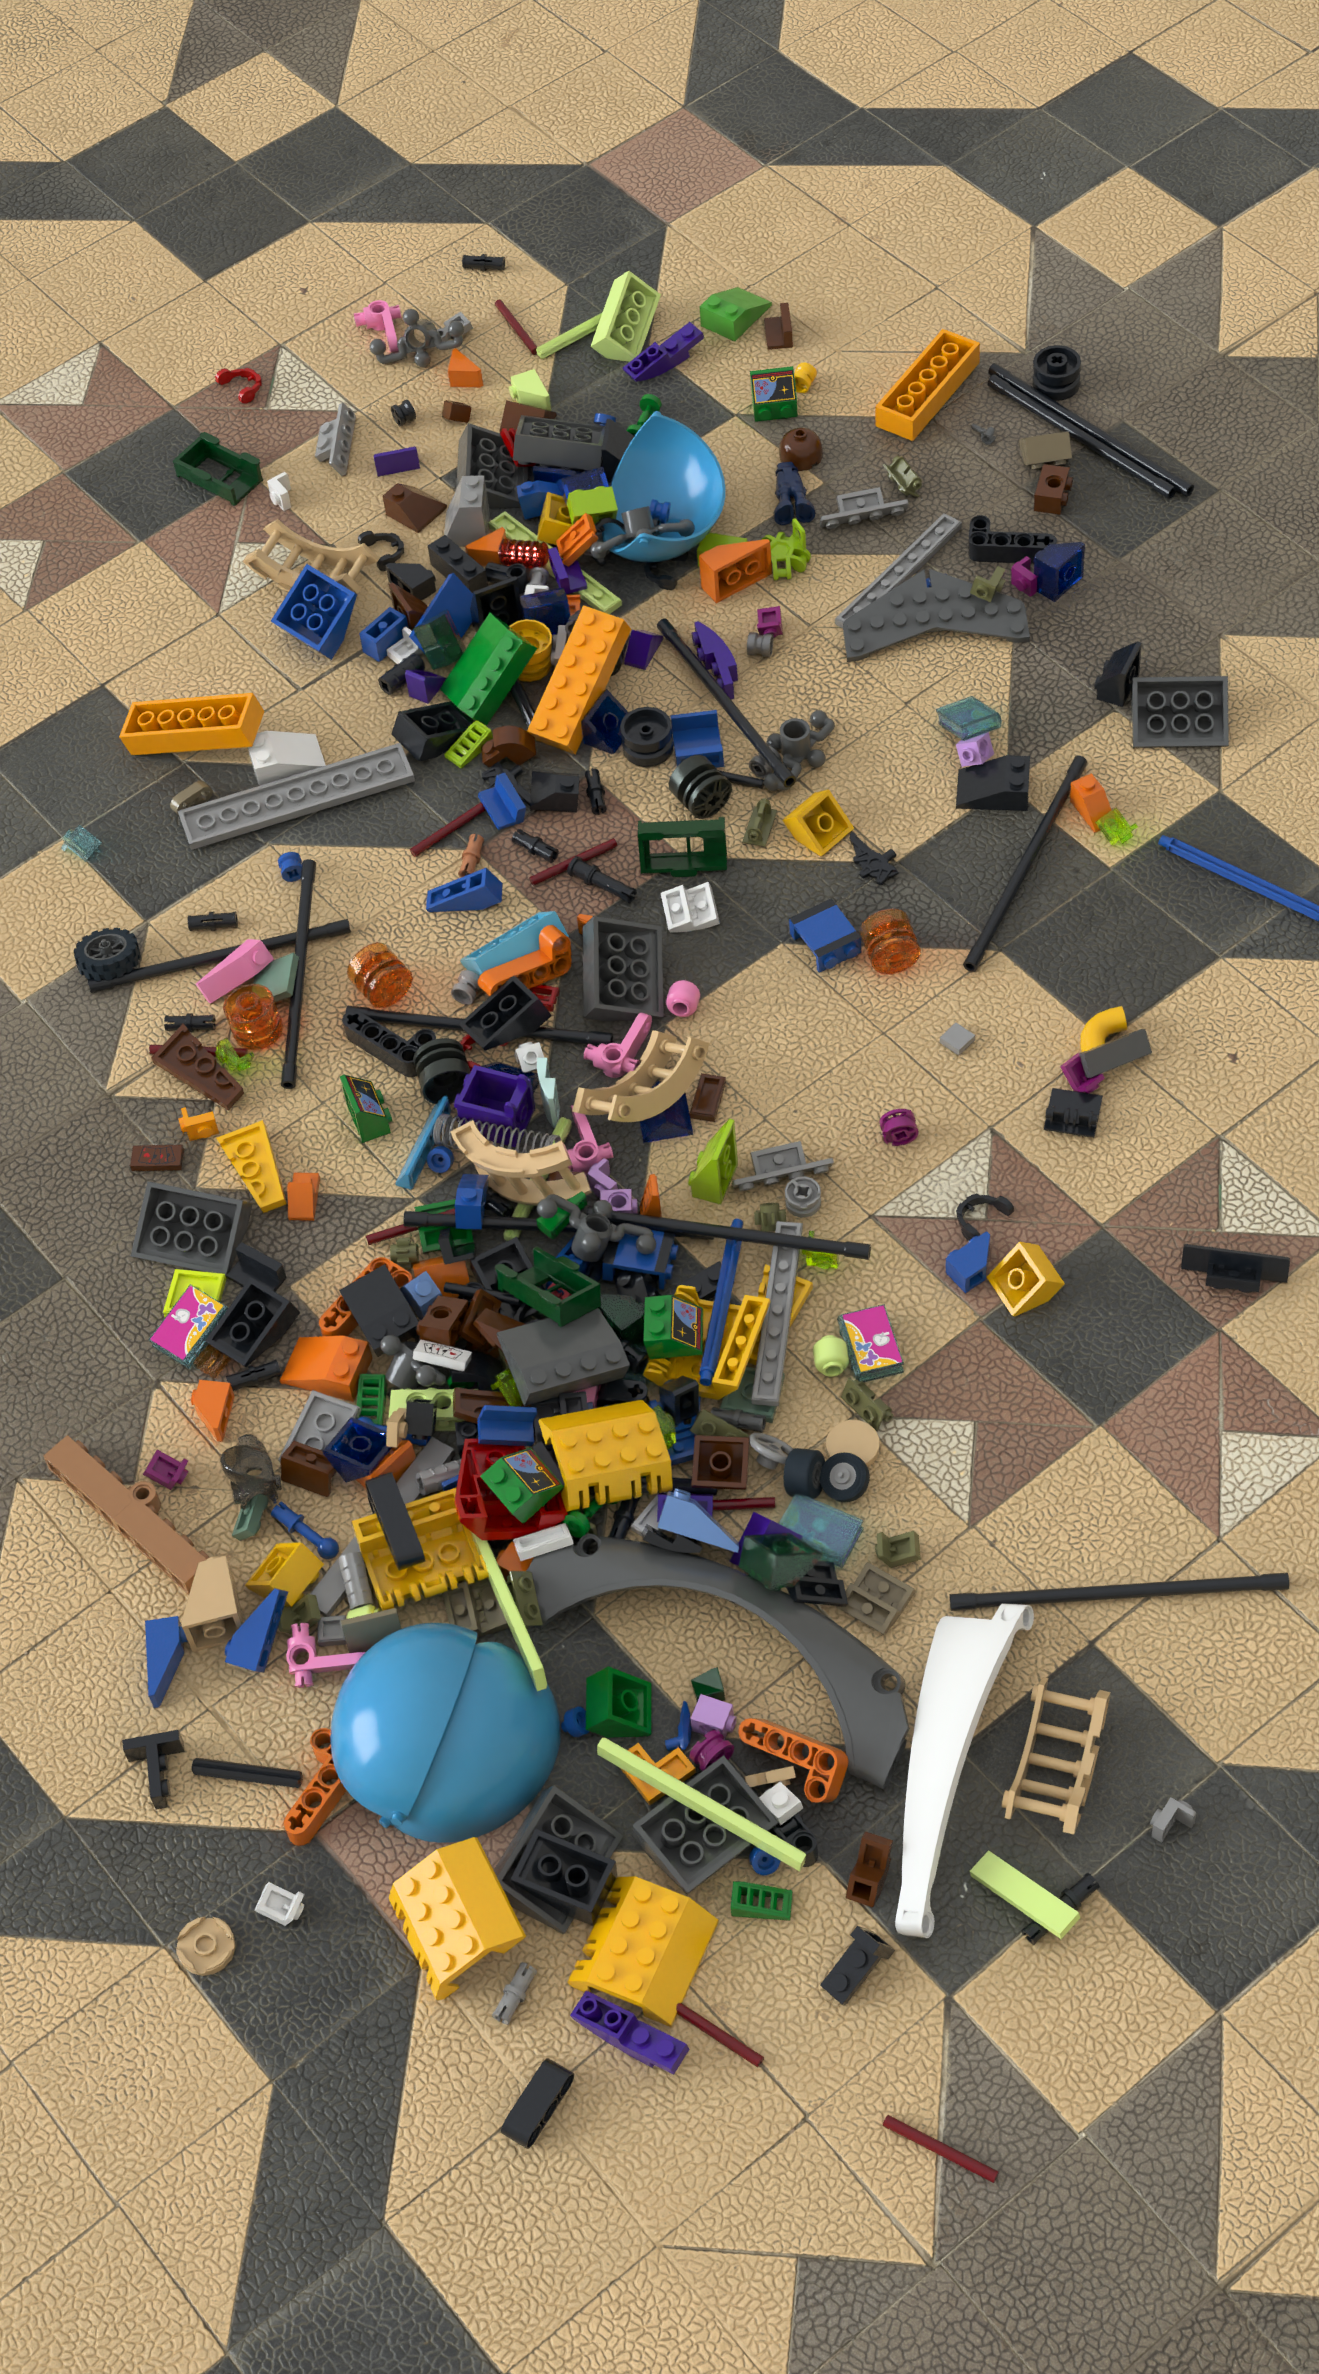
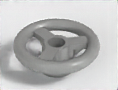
M753 1433L749 1436L750 1445L759 1453L756 1461L769 1469H776L778 1463L785 1464L787 1455L793 1450L785 1442L764 1433Z

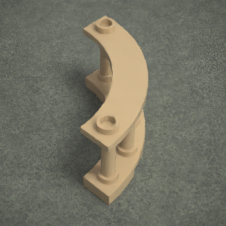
M277 519L266 525L263 529L270 537L262 550L258 548L246 555L242 562L265 580L267 577L279 583V588L289 592L300 573L290 570L300 555L313 561L311 567L319 570L322 564L335 566L329 577L358 594L361 587L355 582V579L362 567L376 563L380 558L365 543L350 548H334L314 543L296 534ZM277 542L291 550L283 565L269 557ZM345 568H351L348 574H342Z
M652 1030L648 1045L639 1059L641 1061L640 1065L634 1071L628 1072L613 1086L596 1089L578 1087L572 1112L585 1115L609 1114L608 1120L618 1122H636L654 1117L672 1106L690 1087L704 1062L710 1043L688 1037L686 1045L675 1043L677 1037ZM672 1053L682 1055L673 1070L664 1069ZM658 1078L664 1079L659 1085L651 1088Z
M473 1120L450 1131L455 1143L462 1153L475 1165L479 1175H489L488 1186L500 1196L510 1201L537 1206L542 1199H545L550 1194H556L568 1200L581 1191L586 1195L592 1193L585 1173L581 1172L573 1175L568 1166L572 1165V1162L562 1140L543 1148L530 1150V1153H518L516 1150L496 1147L489 1143L480 1133ZM558 1171L563 1179L545 1181L541 1175Z
M1043 1677L1038 1685L1034 1684L1031 1702H1035L1026 1744L1014 1782L1010 1790H1005L1002 1808H1006V1819H1011L1016 1808L1060 1818L1059 1821L1064 1822L1063 1832L1075 1834L1081 1819L1079 1809L1081 1806H1085L1100 1746L1094 1745L1095 1739L1100 1738L1101 1729L1104 1730L1111 1692L1099 1690L1095 1698L1091 1697L1090 1700L1048 1691L1049 1678ZM1044 1702L1088 1711L1087 1714L1092 1715L1089 1731L1079 1732L1040 1723ZM1037 1734L1081 1744V1747L1085 1748L1082 1761L1077 1760L1075 1763L1033 1753ZM1029 1764L1071 1773L1073 1777L1077 1778L1075 1786H1069V1789L1027 1780ZM1023 1790L1065 1800L1066 1804L1059 1806L1021 1797L1020 1795Z

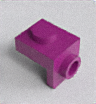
M1026 556L1012 566L1011 584L1016 586L1019 591L1031 597L1037 593V576L1031 572V559Z
M780 606L757 609V629L759 635L773 634V638L783 635Z
M1079 1053L1060 1066L1073 1091L1093 1092L1099 1087V1083L1105 1079L1103 1074L1087 1078Z
M157 1449L143 1475L171 1490L176 1483L181 1485L188 1473V1470L185 1469L188 1460L183 1458L179 1462Z

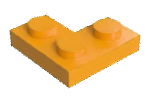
M639 1743L628 1750L681 1782H684L696 1773V1768L679 1747L657 1763L650 1758ZM621 1769L649 1805H652L666 1795Z

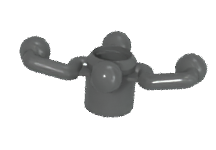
M407 309L403 313V321L409 327L405 330L404 336L400 337L397 342L399 352L384 355L386 344L381 339L371 341L370 351L376 355L377 360L382 364L400 361L406 357L407 353L416 352L414 357L416 365L427 367L430 364L431 357L425 349L436 347L439 350H448L460 347L463 343L464 325L460 321H452L448 326V332L454 337V340L442 342L439 332H437L435 325L427 319L419 320V314L416 310ZM414 329L423 332L425 336L424 343L416 339Z
M650 507L637 508L621 514L626 534H620L605 542L596 541L591 545L590 552L594 558L602 559L607 555L609 549L620 544L631 543L641 533L657 536L667 532H678L681 536L687 537L694 533L695 525L691 520L683 519L679 523H665L654 526Z
M816 710L810 716L811 725L815 728H822L819 732L810 730L809 724L803 719L793 718L781 724L780 734L773 733L767 738L766 743L768 746L776 751L781 750L783 764L792 769L791 772L796 779L801 773L802 767L800 763L803 760L807 759L812 767H821L825 763L826 756L820 749L811 751L816 742L823 741L835 728L834 721L828 718L827 714L822 710ZM774 773L767 774L763 781L765 788L769 791H776L778 789L785 791L791 788L784 787Z
M556 1194L548 1195L537 1205V1212L543 1218L549 1219L554 1217L557 1213V1207L570 1213L569 1222L577 1229L572 1242V1251L583 1261L597 1262L601 1260L609 1241L618 1242L622 1240L624 1234L639 1236L636 1240V1248L641 1254H651L656 1249V1240L652 1230L649 1228L628 1223H622L617 1226L611 1224L608 1218L612 1215L613 1209L607 1200L596 1201L592 1207L593 1214L588 1215L581 1213L577 1205Z
M390 1334L384 1336L381 1340L380 1347L383 1353L394 1355L385 1374L386 1379L393 1385L404 1390L407 1388L416 1390L419 1384L430 1386L432 1384L442 1385L446 1382V1377L439 1371L446 1367L413 1359L414 1349L420 1341L419 1335L413 1337L415 1342L406 1341L401 1343L397 1336Z

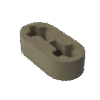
M199 780L174 796L170 807L179 816V810L207 802L211 798L213 790L206 782Z

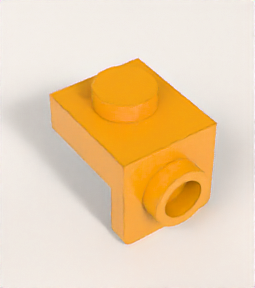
M186 1107L181 1108L183 1117L178 1118L182 1133L187 1132L190 1141L219 1134L213 1111L189 1117Z

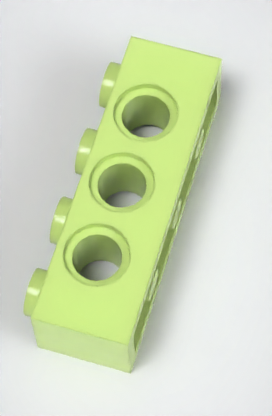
M407 1388L405 1390H391L389 1418L398 1408L406 1409L407 1401L410 1398L438 1400L436 1431H456L455 1422L465 1421L453 1417L454 1389L428 1388L426 1390H412Z

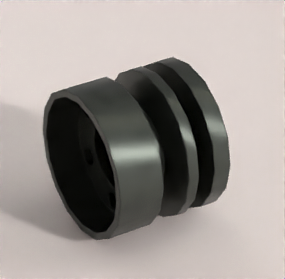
M702 755L691 756L682 761L671 774L668 783L671 793L699 819L711 817L720 811L729 800L732 792V784Z
M449 1038L435 1039L425 1043L414 1053L413 1062L424 1099L430 1103L437 1104L443 1096H447L449 1104L453 1103L456 1095L462 1092L465 1076L471 1073L462 1044L457 1040Z

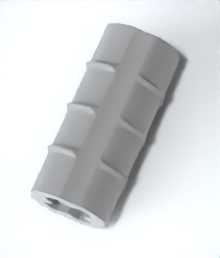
M461 1459L416 1473L415 1479L420 1493L427 1495L442 1490V1482L459 1475Z
M351 1552L338 1558L340 1572L343 1577L350 1610L368 1604L374 1606L361 1552Z

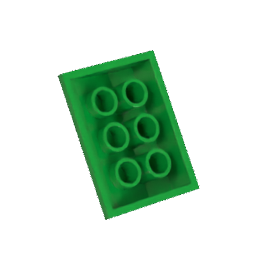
M489 613L440 690L469 717L487 725L532 658L537 647L494 614Z

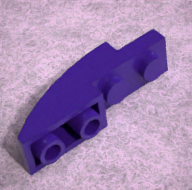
M688 322L660 346L656 342L650 345L625 365L623 371L636 382L659 376L690 357L688 351L704 339L703 332L691 322Z
M699 621L694 622L695 632H692L691 635L694 646L698 645L699 647L697 648L698 659L700 662L703 661L707 670L712 669L713 676L718 677L716 682L731 700L734 699L733 682L738 681L737 664L731 651L724 641L709 627Z
M587 1990L570 2014L572 2019L610 2045L651 2068L655 2065L673 2075L690 2050L686 2043L639 2021L635 2014Z

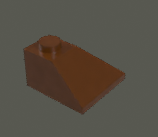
M397 483L383 495L386 515L417 533L447 509V504L414 486Z
M392 582L389 584L393 609L407 617L408 627L413 631L428 606Z

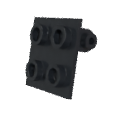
M1052 1088L1049 1106L1046 1108L1044 1130L1095 1138L1103 1095Z

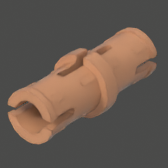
M471 834L469 837L467 849L462 853L463 861L458 872L460 878L466 876V873L468 875L474 873L476 864L480 862V851L484 843V838L481 835H477L476 841H474L476 834Z

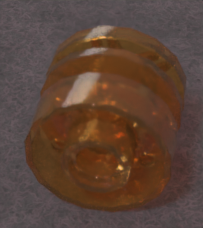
M899 909L878 911L863 922L860 928V936L867 950L871 966L876 972L881 974L899 973L910 968L918 961L921 955V948L917 942L916 935L913 933L910 919L904 911Z
M379 942L362 948L352 958L347 969L348 979L375 1008H386L397 1003L406 995L413 980L412 972L404 963L397 958L387 945Z
M247 984L236 988L226 997L223 1005L224 1014L230 1025L233 1037L240 1047L247 1048L248 1050L263 1049L275 1043L282 1035L283 1021L273 994L267 987L260 984Z

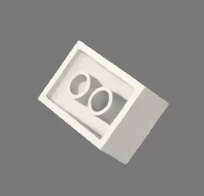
M264 731L256 734L252 747H247L259 786L326 766L316 734Z

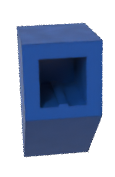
M986 1231L980 1236L973 1237L967 1245L959 1250H953L946 1258V1274L964 1293H967L986 1280L990 1252V1234Z

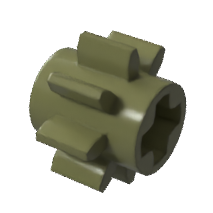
M779 1203L760 1204V1210L754 1212L755 1225H761V1231H775L777 1221L786 1222V1209L780 1210Z
M410 1237L398 1238L397 1244H393L390 1247L391 1261L405 1270L411 1269L413 1267L412 1263H418L419 1261L418 1244H411Z

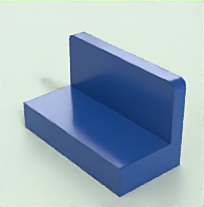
M506 773L496 776L495 787L478 793L480 801L497 829L500 830L524 821L526 806Z
M483 1406L477 1419L478 1443L532 1446L534 1443L533 1421L537 1415V1408Z

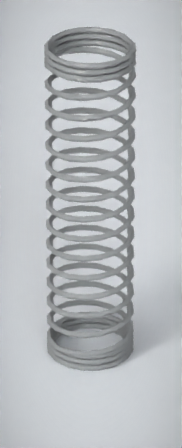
M441 1114L434 1125L433 1138L435 1144L448 1148L452 1146L454 1149H458V1146H454L455 1141L452 1143V1134L450 1132L453 1130L454 1121L458 1119V1127L461 1126L463 1120L466 1123L470 1121H467L465 1117L460 1120L458 1116L453 1119L452 1115ZM480 1120L475 1123L476 1125L480 1123L481 1134H483V1129L485 1125H488V1141L490 1138L491 1129L493 1126H495L496 1133L493 1142L494 1146H496L498 1132L502 1127L503 1137L500 1147L503 1148L506 1132L508 1129H510L511 1135L507 1149H511L512 1138L515 1131L517 1130L518 1140L515 1150L518 1153L520 1138L523 1132H525V1144L521 1153H527V1141L531 1133L533 1134V1143L531 1150L534 1149L535 1141L539 1134V1148H542L543 1141L546 1136H548V1138L545 1142L544 1147L552 1145L554 1140L555 1143L561 1141V1138L558 1135L552 1134L549 1136V1134L546 1133L544 1136H542L541 1132H538L535 1135L534 1131L532 1130L529 1133H527L526 1129H523L520 1132L519 1128L517 1127L514 1130H512L510 1126H508L505 1129L504 1125H500L499 1127H497V1125L494 1123L490 1126L489 1122L482 1124ZM441 1126H442V1141L440 1140Z

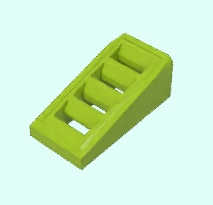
M478 720L474 721L444 754L445 758L459 768H463L482 752V745L493 739L492 730ZM459 752L464 756L460 757L459 755H457V753Z

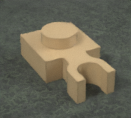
M398 1408L387 1421L386 1446L397 1448L401 1440L407 1436L408 1423L406 1422L405 1408Z
M793 1766L744 1776L745 1782L749 1787L773 1783V1786H775L779 1782L786 1786L790 1785L789 1779L796 1778Z

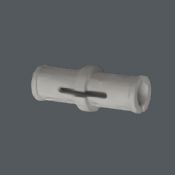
M520 1963L510 1985L506 1984L503 1992L505 1994L492 2014V2017L497 2021H500L502 2018L503 2024L508 2025L510 2023V2019L520 2002H524L526 1998L525 1992L537 1974V1970L532 1966H529L527 1969L526 1963Z

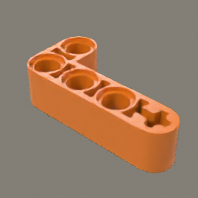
M547 925L539 934V950L486 970L480 975L478 986L487 995L491 996L512 976H516L530 989L566 974L572 964L570 939L554 925Z
M379 1257L371 1261L354 1281L384 1264L399 1289L401 1288L400 1286L406 1285L413 1279L411 1273L385 1257ZM342 1295L337 1298L319 1319L322 1336L348 1337L359 1325Z
M748 1718L741 1722L738 1733L744 1743L810 1769L804 1786L805 1796L808 1800L815 1803H829L837 1798L848 1767V1757L845 1752L766 1719ZM754 1729L766 1734L764 1736H757L758 1734L754 1732ZM780 1735L784 1738L782 1748L778 1746L777 1742ZM805 1745L809 1748V1755L806 1759L802 1753ZM830 1755L834 1758V1766L831 1769L827 1763ZM821 1782L825 1786V1793L823 1796H820L818 1791V1787Z
M327 1728L316 1730L310 1738L315 1757L323 1765L284 1819V1827L289 1840L297 1846L306 1845L313 1839L347 1791L335 1770L331 1744L327 1748H319L324 1743H331V1730ZM331 1779H338L332 1785L326 1784ZM321 1802L318 1807L310 1808L312 1803Z

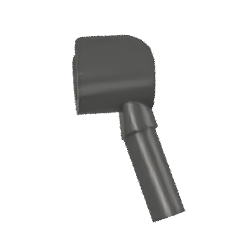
M974 423L971 425L972 429L982 434L981 440L983 443L990 445L996 439L993 436L995 433L993 427L985 429Z

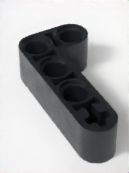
M977 515L970 521L968 555L973 561L1016 563L1026 556L1031 559V564H1050L1056 560L1057 538L1052 534L990 531V519L983 515Z
M357 1010L348 1011L342 1018L345 1035L350 1042L406 1077L418 1076L413 1062L414 1053L425 1043L436 1039V1035L432 1030L422 1029L406 1041Z
M392 1472L366 1480V1491L372 1513L377 1515L398 1571L425 1562L421 1544Z

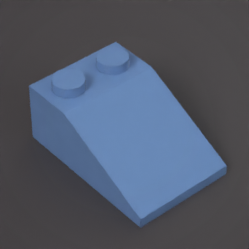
M675 1488L674 1493L668 1491L658 1522V1528L738 1553L739 1542L695 1499L690 1498L691 1493Z

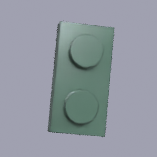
M261 1483L247 1489L232 1537L241 1541L254 1536L259 1531L262 1513L269 1502L268 1495L271 1489L269 1486Z

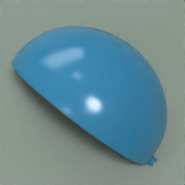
M659 411L653 412L638 430L627 447L614 474L610 487L612 486L618 508L616 519L623 523L622 513L637 508L650 507L651 501L654 499L658 500L659 503H671L667 523H679L683 519H689L695 525L694 533L687 537L681 536L678 532H667L658 536L641 533L631 543L620 544L609 549V551L626 559L639 562H660L676 558L698 545L711 531L722 512L726 488L723 472L716 456L704 440L694 431L672 418L661 415ZM614 523L602 525L605 529L602 532L604 542L620 534H625Z
M422 1623L391 1633L374 1644L361 1656L349 1672L339 1691L332 1715L330 1739L332 1759L337 1775L345 1789L357 1802L378 1815L390 1818L391 1823L400 1826L402 1822L406 1821L449 1721L478 1633L468 1628L448 1623Z
M498 1642L475 1644L449 1721L406 1821L402 1822V1825L397 1826L391 1823L390 1818L381 1816L379 1823L387 1829L391 1825L411 1837L429 1842L451 1843L463 1841L472 1837H479L501 1827L524 1810L540 1792L554 1767L558 1755L561 1737L560 1716L549 1685L547 1684L546 1689L536 1690L520 1653Z

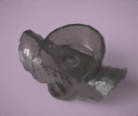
M251 1434L239 1437L237 1445L226 1449L220 1458L221 1468L230 1480L234 1505L240 1504V1509H246L247 1502L258 1494L269 1497L274 1504L277 1503V1491L282 1490L280 1474L274 1475L272 1462L264 1444ZM252 1470L262 1471L261 1474L255 1476L247 1474Z

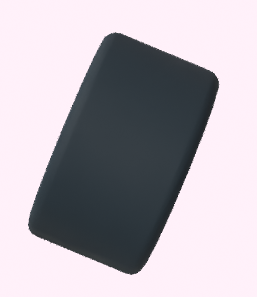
M795 1448L789 1453L785 1462L783 1479L786 1493L790 1497L816 1499L821 1494L823 1488L820 1483V1472L825 1459L819 1450Z

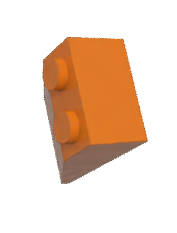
M764 539L718 545L700 554L701 588L715 603H718L772 574L770 541Z
M347 1336L299 1337L280 1378V1383L309 1391L314 1390L328 1396L354 1402L358 1393L359 1375L367 1373L373 1359L369 1343Z

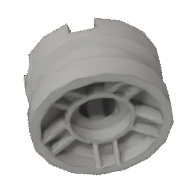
M803 1176L794 1178L787 1183L785 1188L787 1210L792 1215L800 1218L810 1217L819 1211L821 1191L817 1181Z

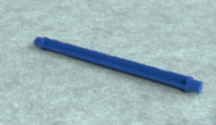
M1161 836L1158 844L1165 847L1167 851L1319 921V905L1174 837Z
M733 1219L730 1227L743 1228V1221L741 1219ZM726 1240L699 1371L701 1376L700 1384L703 1386L711 1385L712 1378L716 1372L742 1241Z

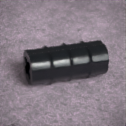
M412 653L407 658H403L400 663L394 665L392 669L386 671L378 679L381 689L388 695H391L407 684L406 670H425V664L420 656Z

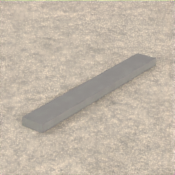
M943 513L835 618V624L843 628V623L847 618L910 579L962 528V522Z
M777 1221L775 1233L802 1236L803 1223ZM773 1246L766 1298H769L771 1302L762 1323L751 1399L752 1404L779 1406L800 1249Z
M433 1437L430 1439L396 1483L404 1504L419 1500L423 1496L418 1489L415 1474L448 1463L455 1455V1450ZM356 1536L340 1556L351 1552H360ZM338 1559L310 1593L316 1595L320 1614L324 1617H329L346 1596Z

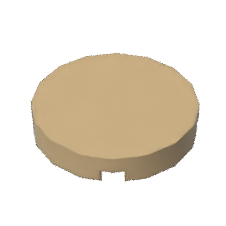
M846 1420L836 1424L829 1431L826 1437V1453L829 1458L837 1453L846 1452L861 1458L867 1467L876 1461L880 1449L879 1436L876 1430L868 1423L860 1420Z
M196 1918L187 1923L179 1933L176 1953L183 1967L192 1974L201 1976L212 1975L224 1969L232 1960L236 1949L235 1937L228 1924L219 1918Z

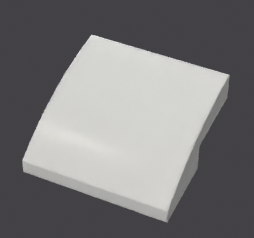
M709 882L688 890L681 885L661 893L670 932H689L720 924L712 887Z

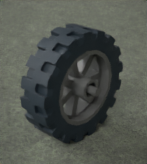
M109 928L102 929L103 931H94L91 935L84 936L81 942L78 941L76 948H74V957L79 973L82 976L85 975L87 979L94 978L95 981H101V979L112 980L116 976L119 978L124 976V973L131 972L133 967L139 964L138 960L141 959L137 938L129 930H120V928L109 930Z

